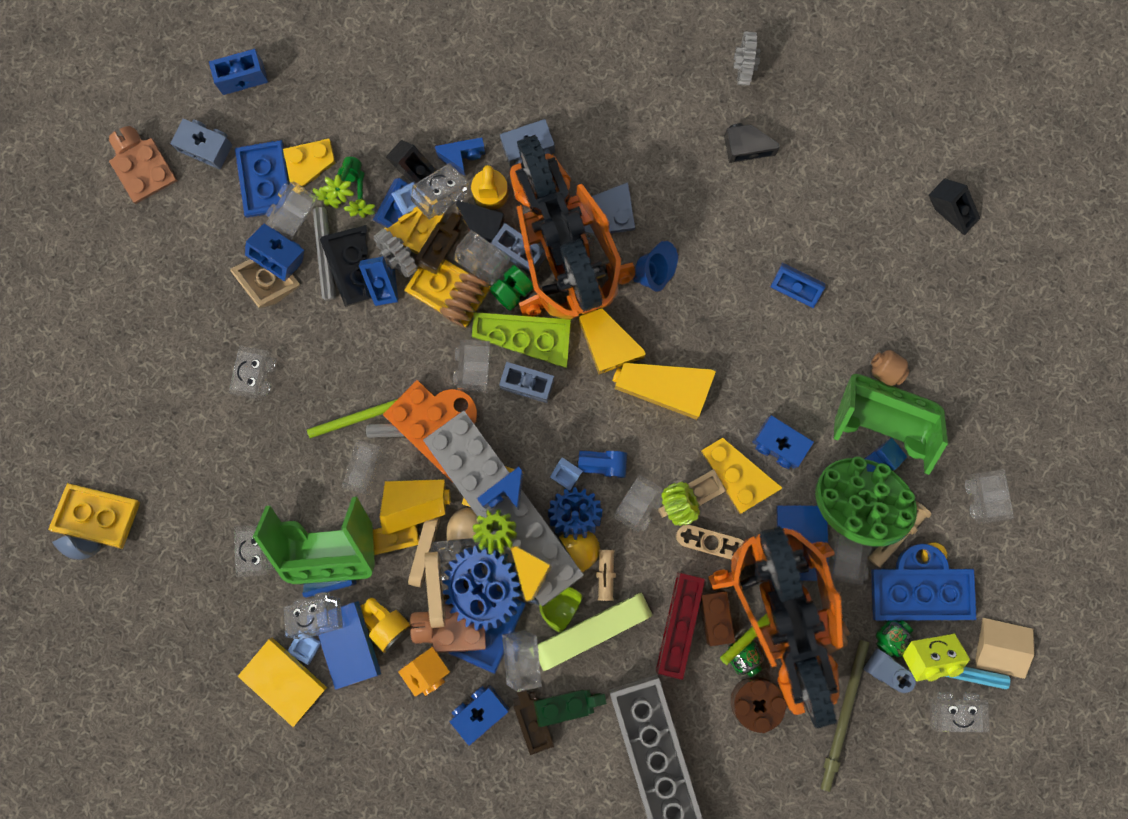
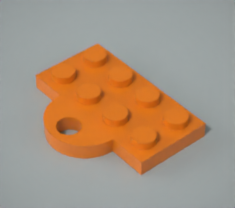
M416 380L383 416L452 482L423 439L461 413L454 408V403L458 399H465L468 402V408L465 412L475 425L477 420L475 403L468 394L456 389L445 390L434 396Z

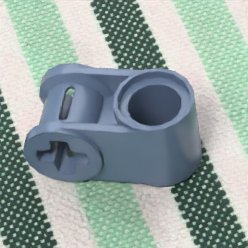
M877 648L863 668V670L873 675L879 681L886 683L901 693H908L915 687L916 680L913 674ZM899 675L906 680L904 684L897 680Z

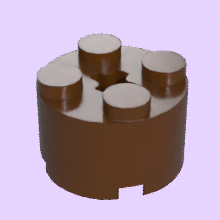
M750 677L741 680L734 687L731 693V709L735 718L748 730L766 733L776 728L784 718L787 707L784 696L780 689L767 679ZM755 700L761 701L762 707L760 709L755 708L753 704Z

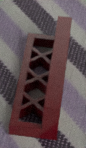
M677 572L655 670L658 674L681 680L684 678L704 587V578Z

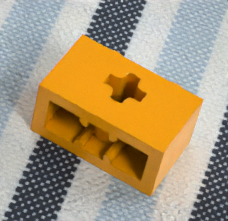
M433 647L398 671L415 697L422 692L426 696L445 683L443 677L450 673Z

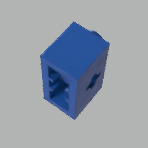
M256 49L208 61L214 84L223 95L269 83L263 61Z
M263 224L246 241L245 256L284 282L302 264L304 249L298 243L290 241L281 235L278 230L270 228L266 224Z
M771 415L766 419L752 443L757 445L755 449L765 456L773 455L778 459L776 462L780 466L789 470L790 467L793 469L799 467L814 442ZM783 439V445L787 448L779 449V443L776 441Z
M491 685L486 689L481 686L471 695L474 700L467 706L461 703L451 712L454 717L449 722L468 746L509 712L510 708ZM473 708L477 710L482 708L484 710L483 718L480 716L474 718L473 713L475 710Z

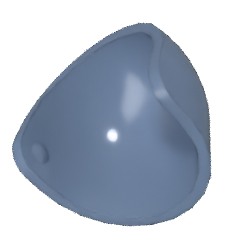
M68 535L52 542L64 556L75 560L92 557L99 552L102 545Z

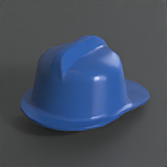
M661 241L650 253L640 257L636 263V274L633 277V281L645 287H650L655 292L661 291L676 271L678 253L675 246L669 241Z

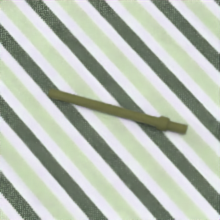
M863 640L859 641L828 758H825L823 766L825 772L820 789L828 792L831 791L835 772L838 773L841 762H839V757L870 644Z

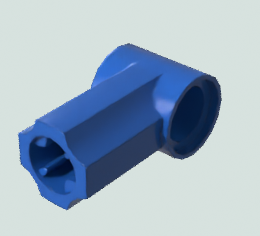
M579 451L578 468L583 471L582 473L626 478V452L605 451V453Z

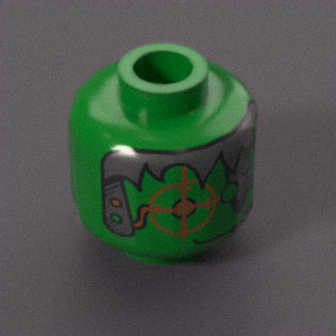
M889 620L876 633L877 642L875 644L890 657H901L911 641H914L911 635L913 629L903 620L900 622Z
M753 640L730 664L738 675L748 674L749 677H752L762 670L760 665L764 662L765 658Z

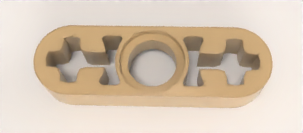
M440 517L428 520L423 524L408 585L420 588L423 585L426 575L424 557L425 553L433 549Z
M683 525L676 532V540L681 546L730 560L733 557L731 550L724 549V554L719 553L723 547V538L727 539L725 544L730 546L735 545V542L739 543L738 547H740L744 542L736 537L692 525ZM687 529H690L691 535L699 536V531L703 532L700 538V547L695 546L698 542L695 540H689L688 543H685L684 538L681 537V532H686ZM709 535L715 536L718 540V546L714 550H709L705 547L704 541Z
M438 551L427 552L424 559L431 628L445 627L440 556Z

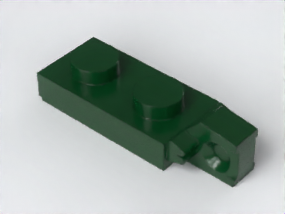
M582 689L534 700L538 727L589 716V714L594 713L593 707L607 704L605 694L591 695L590 690Z

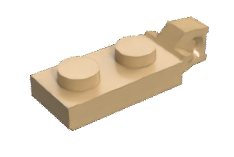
M714 469L688 483L689 487L693 489L694 495L697 496L696 499L699 506L726 491ZM664 506L657 509L662 518L668 515L665 512Z

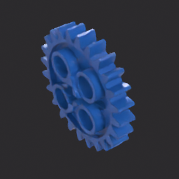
M477 545L473 549L471 547L464 549V553L456 554L457 560L449 562L453 569L444 571L449 576V579L442 581L443 584L448 585V589L442 591V594L449 595L450 598L445 604H453L454 607L450 613H459L457 617L458 622L466 619V627L474 624L475 630L484 627L485 631H487L492 626L498 628L502 626V623L509 622V616L517 613L514 607L522 604L517 597L524 595V593L518 590L521 582L516 579L518 571H513L512 569L515 566V561L507 562L508 553L500 556L497 548L494 549L491 555L488 552V547L480 550L479 545ZM482 564L487 566V575L482 571ZM464 579L468 581V590L463 585ZM497 585L502 587V596L497 593ZM479 600L484 605V611H481L478 607Z

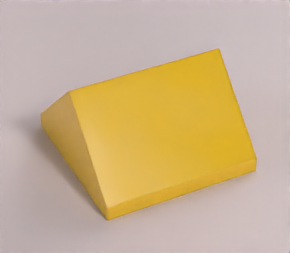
M513 547L511 550L525 600H534L552 566L518 547Z

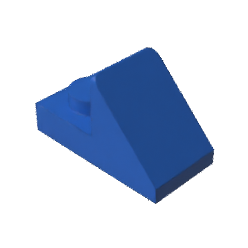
M483 138L435 146L438 158L464 176L466 175L463 158L476 160L481 155L486 154Z
M384 256L361 260L359 267L374 305L398 302L395 269L387 266Z
M891 437L864 459L879 464H886L891 470H896L907 458V455ZM867 464L866 467L867 472H873L876 466Z
M517 467L477 497V500L485 509L489 506L493 509L504 500L502 496L507 494L516 508L519 509L523 482L522 470Z

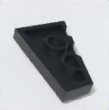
M366 225L325 235L320 238L345 307L370 299L369 290L359 267L360 261L367 260L366 256L368 255L365 235L367 233Z

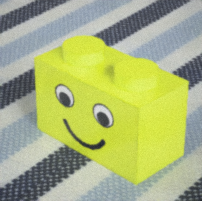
M955 634L911 641L903 654V658L916 681H934L944 676H959L964 672V667L970 661Z

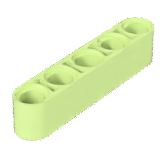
M642 592L532 647L542 670L546 671L652 617L653 614Z

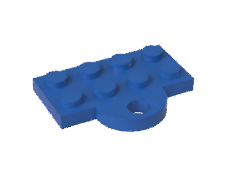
M927 544L909 546L899 555L896 569H871L873 620H976L974 569H949L946 557L934 546ZM921 549L928 553V561L920 564L916 559V554Z

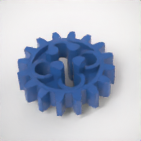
M576 487L573 488L571 493L564 489L563 496L557 493L555 501H550V509H548L550 526H555L556 533L563 531L564 538H567L569 534L573 535L574 540H577L578 534L587 538V531L594 534L596 526L601 525L600 500L595 501L594 493L587 496L586 489H583L581 493L577 491Z

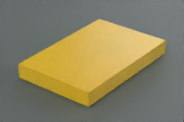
M445 260L437 275L418 267L404 291L440 312L442 307L448 308L445 300L453 299L449 294L450 291H458L454 284L455 282H462L459 275L461 273L468 274V272ZM480 287L485 293L484 296H475L479 300V304L471 303L475 312H477L489 292L488 287ZM466 312L471 321L474 313ZM462 320L461 323L467 328L470 321Z
M67 483L48 530L123 549L140 502L135 499Z
M273 637L268 639L238 675L245 684L292 727L301 720L327 689L319 679Z

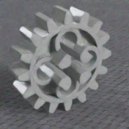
M745 31L742 36L741 46L736 47L733 68L738 69L737 85L750 86L753 70H758L761 50L756 49L757 32Z
M386 229L380 230L373 236L375 238L374 241L377 243L376 246L381 250L380 257L384 256L389 262L387 263L388 267L397 269L405 277H409L417 271L415 261L410 257L412 252L408 246L404 248V242L401 238L393 237L391 232H387Z

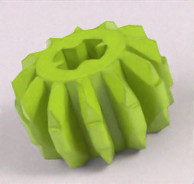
M686 482L673 483L664 489L661 496L663 499L662 504L665 507V512L668 514V519L672 520L673 524L679 526L688 525L698 519L700 510L696 499L697 496L694 495L693 489Z
M498 509L495 515H492L491 511L487 510L486 518L480 515L477 517L479 524L473 525V532H475L473 540L474 542H480V550L488 547V552L492 555L494 549L498 548L499 553L502 554L504 553L503 546L508 548L513 546L512 540L517 538V532L514 531L516 522L510 521L511 516L509 513L501 516V510ZM494 529H498L496 534H491L493 533Z

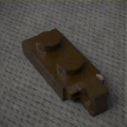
M453 212L446 223L443 221L437 223L415 258L417 266L437 275L459 239L461 230L458 229L461 219L460 215Z
M525 680L515 683L514 686L518 697L513 698V707L529 754L533 755L554 747L548 726L538 727L534 700H538V696L536 697L535 691L528 692Z

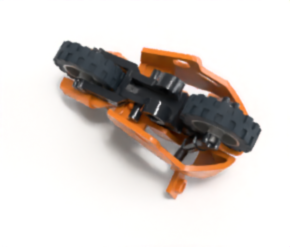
M532 135L517 141L524 168L521 167V163L513 165L509 174L516 200L530 208V212L524 214L520 205L517 206L533 287L537 295L519 303L522 316L535 317L545 308L552 316L570 320L578 317L580 313H587L609 306L618 294V283L627 284L635 276L633 262L621 265L620 255L609 231L607 217L583 184L577 185L576 196H569L570 176L555 156L544 153L537 136ZM590 224L610 262L606 264V267L604 264L602 265L601 260L591 263L589 244L584 226ZM539 242L542 244L550 268L557 280L555 284L540 287L531 249V245ZM607 273L609 280L600 288L598 280L606 276ZM569 292V296H566L567 302L560 305L547 295Z
M778 526L761 531L756 540L755 537L745 540L732 557V572L722 569L714 572L708 578L713 590L729 586L735 587L771 666H777L775 659H781L782 666L777 680L788 709L793 714L799 715L806 713L804 705H806L814 727L819 729L836 724L837 722L834 704L837 703L839 698L838 664L827 653L824 646L832 644L836 648L843 647L841 599L839 592L834 588L826 558L835 554L827 542L811 544L800 532ZM756 564L754 575L740 581V572L744 567ZM809 568H816L823 610L817 611L813 600L811 601L809 592L800 580L799 573L809 572ZM761 583L759 585L760 593L770 625L760 628L742 592V589L744 591Z

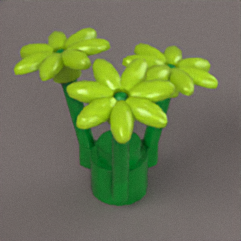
M355 157L344 158L334 180L325 177L327 186L320 187L319 190L312 189L316 194L315 198L317 200H324L325 206L331 205L337 209L339 208L338 204L347 201L346 196L354 195V192L347 188L351 185V182L357 180V200L355 202L349 201L350 206L344 207V210L350 212V216L359 214L362 218H365L366 214H375V211L372 210L375 208V205H366V201L363 200V178L365 173L361 171V161Z

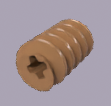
M461 273L459 275L462 282H455L454 284L458 291L451 290L449 294L453 299L445 300L448 308L442 307L440 309L445 318L464 328L466 327L461 321H470L466 312H475L471 303H480L475 296L485 295L480 287L489 288L490 286L487 282L471 273Z

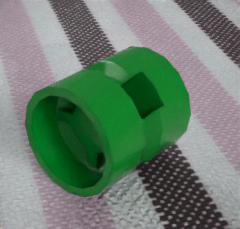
M512 265L503 274V280L498 279L489 288L492 295L509 311L520 303L519 298L521 296L526 297L534 289L530 279L515 265Z

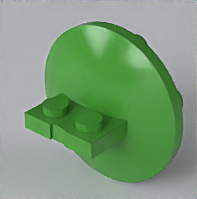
M861 457L838 460L830 464L822 472L816 484V502L822 516L838 533L854 542L868 546L892 545L905 538L915 524L917 518L915 496L907 484L886 464H879ZM867 464L876 466L873 472H867Z

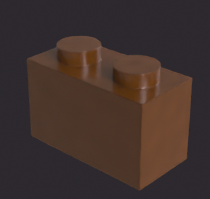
M727 591L702 593L700 606L706 644L716 646L735 643Z

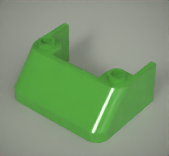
M853 374L851 376L835 417L834 439L839 440L843 432L857 431L859 426L868 428L904 442L908 455L915 459H923L924 473L930 475L948 444L944 409L936 402L893 386H887L861 374Z
M352 497L341 528L342 530L307 533L303 526L296 521L281 522L272 507L266 506L253 535V538L279 576L291 584L366 579L371 577L375 566L373 524L357 497Z

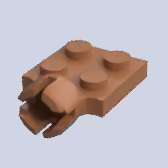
M131 126L120 128L121 136H118L116 131L109 136V142L116 153V156L109 160L133 203L137 204L178 181L152 138L143 141L137 130Z
M444 600L445 627L431 628L429 611L411 614L410 625L412 629H410L413 643H430L433 645L436 653L486 649L484 627L475 630L474 624L469 627L465 626L466 619L458 622L457 617L459 613H450L454 606L453 604H445L447 600ZM479 600L478 607L481 611H484L483 603Z

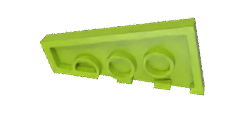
M474 312L472 338L567 369L571 319Z

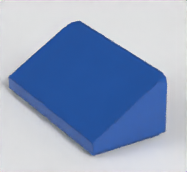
M400 178L394 179L373 221L388 228L398 222V219L403 215L391 193L407 185V182Z
M782 263L770 287L814 308L825 289V283Z
M356 580L305 583L302 594L303 597L308 598L356 585L357 582Z

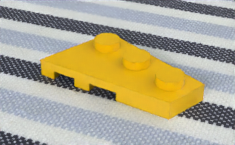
M724 438L701 450L712 470L714 469L739 514L782 489L780 485Z

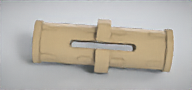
M599 550V572H596V577L599 578L598 600L601 601L614 600L613 582L614 578H616V573H614L615 550Z

